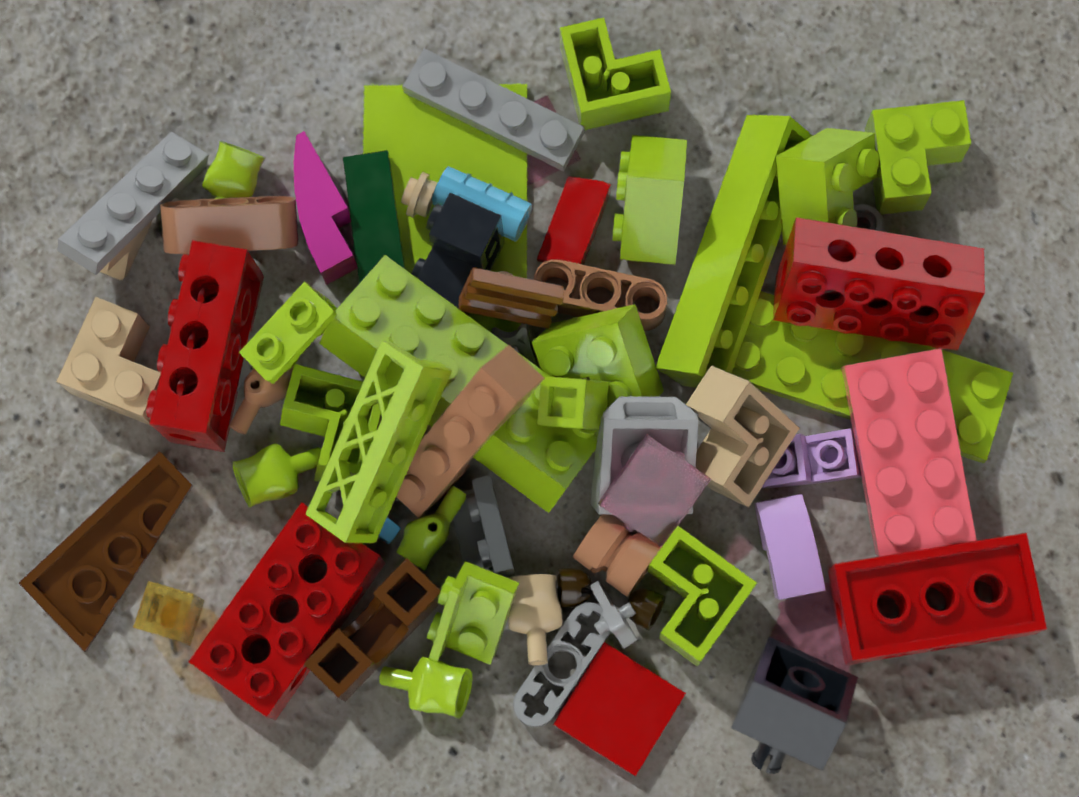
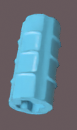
M449 166L442 173L432 197V204L436 205L439 203L444 205L449 193H452L501 215L504 237L515 242L521 236L532 211V203L514 196L512 192L507 193L492 186L491 183L487 184L472 177L471 174H465Z

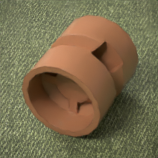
M602 514L577 548L573 558L594 574L602 570L605 571L606 582L628 597L648 572L649 564L662 546L643 532L632 535L629 532L630 523L618 514Z

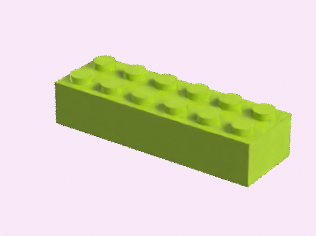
M386 255L335 310L337 315L325 328L319 342L321 346L363 377H366L382 340L394 343L418 359L437 361L453 370L428 424L431 427L438 421L478 370L508 346ZM522 356L542 376L551 377ZM394 359L391 360L386 371L389 389L397 386L405 369V366ZM540 383L523 405L491 436L473 458L549 513L595 452L599 430L537 425Z

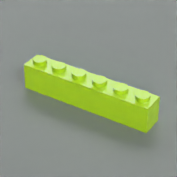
M746 115L655 367L682 386L697 388L710 366L732 373L782 232L776 156L813 136L791 116Z

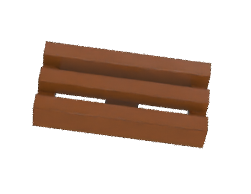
M472 268L459 296V309L464 312L549 329L552 323L551 316L555 317L558 311V304L561 305L564 300V286Z

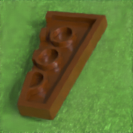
M159 451L28 573L19 584L73 641L86 652L193 488V485Z

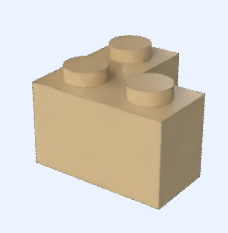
M95 297L56 382L72 395L150 425V418L146 415L147 400L150 392L157 390L161 373L134 362L150 328L149 325L138 313Z
M710 366L686 403L711 428L697 449L695 476L711 490L749 508L800 428L750 381Z

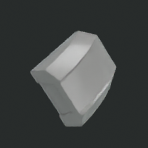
M619 396L603 413L600 423L591 492V506L598 514H618V512L693 514L698 414L677 397Z

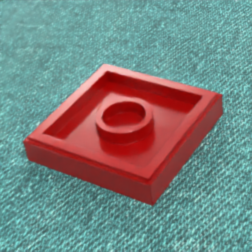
M604 642L553 725L636 777L686 693Z

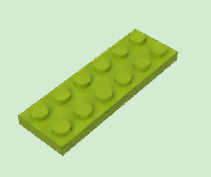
M760 291L731 374L750 381L758 390L851 420L841 367L935 350L936 348L774 321L775 295ZM942 350L961 457L984 464L988 459L1013 372Z

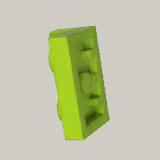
M304 281L239 353L266 381L275 383L284 372H287L296 364L299 356L308 346L324 333L325 328L336 317L337 313L335 310L337 307Z
M465 561L456 579L450 576L446 578L439 594L437 603L445 607L443 613H436L427 634V639L434 641L429 659L438 662L447 647L491 665L496 655L519 582Z

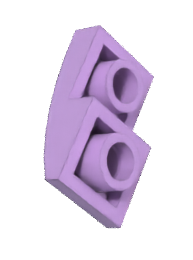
M853 429L809 436L796 434L762 488L799 486L861 477Z
M797 494L755 502L763 550L767 551L775 598L780 600L826 591L817 546L803 495Z

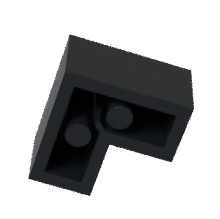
M449 193L444 205L437 203L428 218L426 229L430 231L429 237L432 249L426 260L419 258L411 274L459 309V296L472 268L491 271L505 244L501 215Z

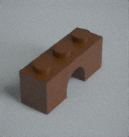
M406 558L373 592L374 598L367 608L346 628L342 630L337 629L304 665L332 693L346 702L439 605L437 601L441 590Z

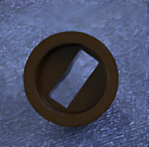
M573 568L558 569L557 591L561 607H575L585 603L590 598L592 591L584 588L592 583L587 573Z
M645 588L632 592L628 597V602H630L636 614L629 619L634 624L648 631L651 630L662 611L666 597Z

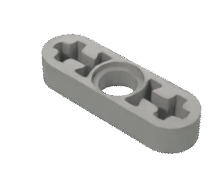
M583 603L571 612L547 647L548 663L535 665L517 691L513 706L516 716L523 724L529 727H542L551 722L598 653L602 644L607 640L610 630L602 635L590 633L582 643L583 647L591 649L586 657L574 645L562 642L566 634H569L573 640L576 639L581 631V625L577 622L581 615L589 618L595 613L600 617L598 621L603 619L601 613L604 611L600 605L596 603ZM560 651L569 652L575 657L577 662L576 671L571 677L566 679L554 677L548 668L552 655ZM542 673L550 684L564 688L559 697H556L554 692L550 690L544 699V705L548 708V712L544 716L536 713L530 718L525 715L527 706L523 699L527 694L531 697L538 695L543 684L535 682V679Z

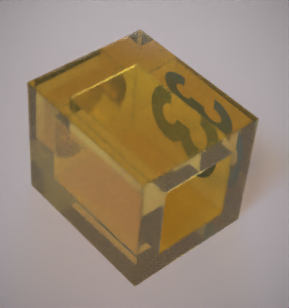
M148 581L133 628L150 635L191 646L205 600L195 594Z

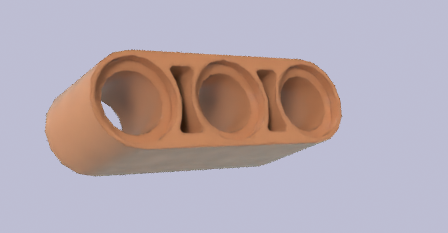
M264 196L178 200L165 202L160 205L163 250L166 253L189 254L192 240L247 249L248 251L287 249L298 245L296 199L294 197Z
M563 260L543 262L534 274V280L546 282L550 278L558 277L567 283L568 286L564 290V300L561 305L558 304L557 313L581 317L633 305L634 301L640 297H650L657 302L658 309L650 314L638 312L644 331L657 328L663 322L666 315V291L659 282L652 279ZM596 287H604L612 293L613 297L607 303L596 304L588 298V293Z

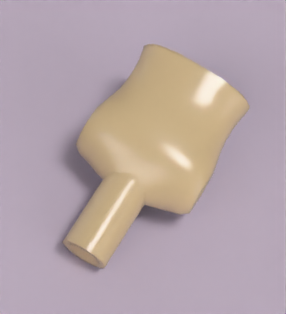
M532 574L511 577L509 579L519 582V586L508 616L509 629L527 635L529 665L547 664L546 633L559 629L562 626V610L556 589L557 576L551 574Z

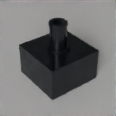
M768 637L746 684L731 729L759 741L756 751L751 756L752 763L758 769H762L768 755H771L766 773H778L787 754L823 771L847 724L858 677L772 637Z

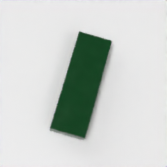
M388 150L343 157L360 284L385 255L405 269Z

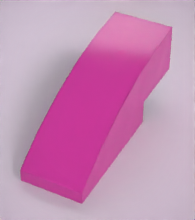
M305 131L296 135L293 161L294 191L299 220L308 248L325 284L328 285L357 269L355 258L339 231V228L351 222V217L347 205Z

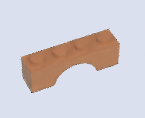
M510 345L505 347L478 370L421 440L396 497L420 518L448 493L450 488L454 486L470 467L468 463L475 454L523 405L545 378Z

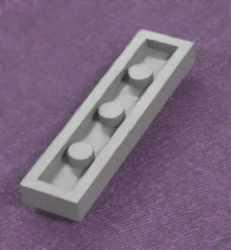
M425 48L422 50L402 86L404 93L561 171L565 170L585 133L584 126Z
M170 132L58 238L57 251L97 275L161 212L160 205L162 203L172 201L207 167L209 154L175 133Z

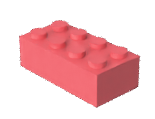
M942 349L841 367L875 553L878 556L977 541Z

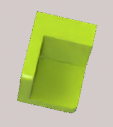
M543 376L545 379L541 382L537 425L600 430L602 415L607 410L609 382Z

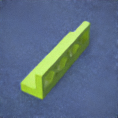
M382 340L306 515L345 543H376L453 370L437 361L418 359L394 343ZM394 359L405 366V369L397 386L389 389L386 371L391 360ZM379 403L382 421L378 430L370 433L366 417L370 407ZM360 447L363 464L359 473L351 476L347 460L352 449ZM340 490L344 507L339 518L336 519L325 510L333 492Z

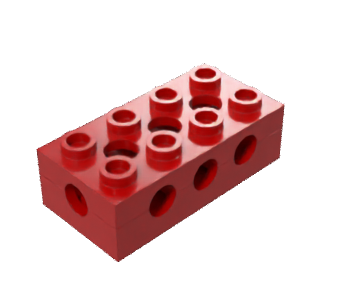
M796 217L776 275L773 320L791 323L796 326H811L835 330L845 334L853 333L884 338L888 341H902L931 346L936 349L958 351L985 294L984 248Z
M192 240L189 254H183L180 260L178 278L182 285L179 298L173 299L169 307L168 325L172 328L168 345L163 344L159 350L157 370L161 372L157 390H152L149 394L146 415L150 418L149 424L170 443L225 452L230 431L229 425L234 413L238 395L237 389L244 362V357L239 352L248 343L250 331L252 332L264 275L247 249Z
M302 502L188 661L265 717L275 721L310 672L304 663L337 629L341 628L385 565L381 556L364 544L345 543L307 516L308 506ZM325 562L327 564L325 577L316 583L307 582L306 572L313 563ZM288 601H297L299 612L296 618L291 622L281 623L278 616L281 606ZM260 640H268L270 643L269 656L263 662L254 664L251 659L252 647Z
M1027 533L836 563L827 571L845 666L1030 636L1047 630ZM975 581L984 582L989 586L992 592L990 603L982 602L976 597L974 593ZM927 589H935L943 595L945 600L943 611L934 610L927 604L925 598ZM886 596L896 603L898 608L896 619H888L880 614L877 608L878 597Z

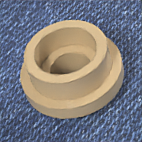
M422 172L418 180L412 177L409 179L401 200L402 204L408 206L406 215L413 218L416 214L427 217L432 207V197L437 182L429 179L430 174Z

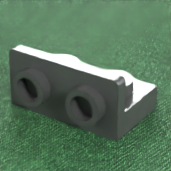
M491 476L473 479V488L462 491L467 494L466 500L453 519L463 564L466 561L506 578L515 576Z

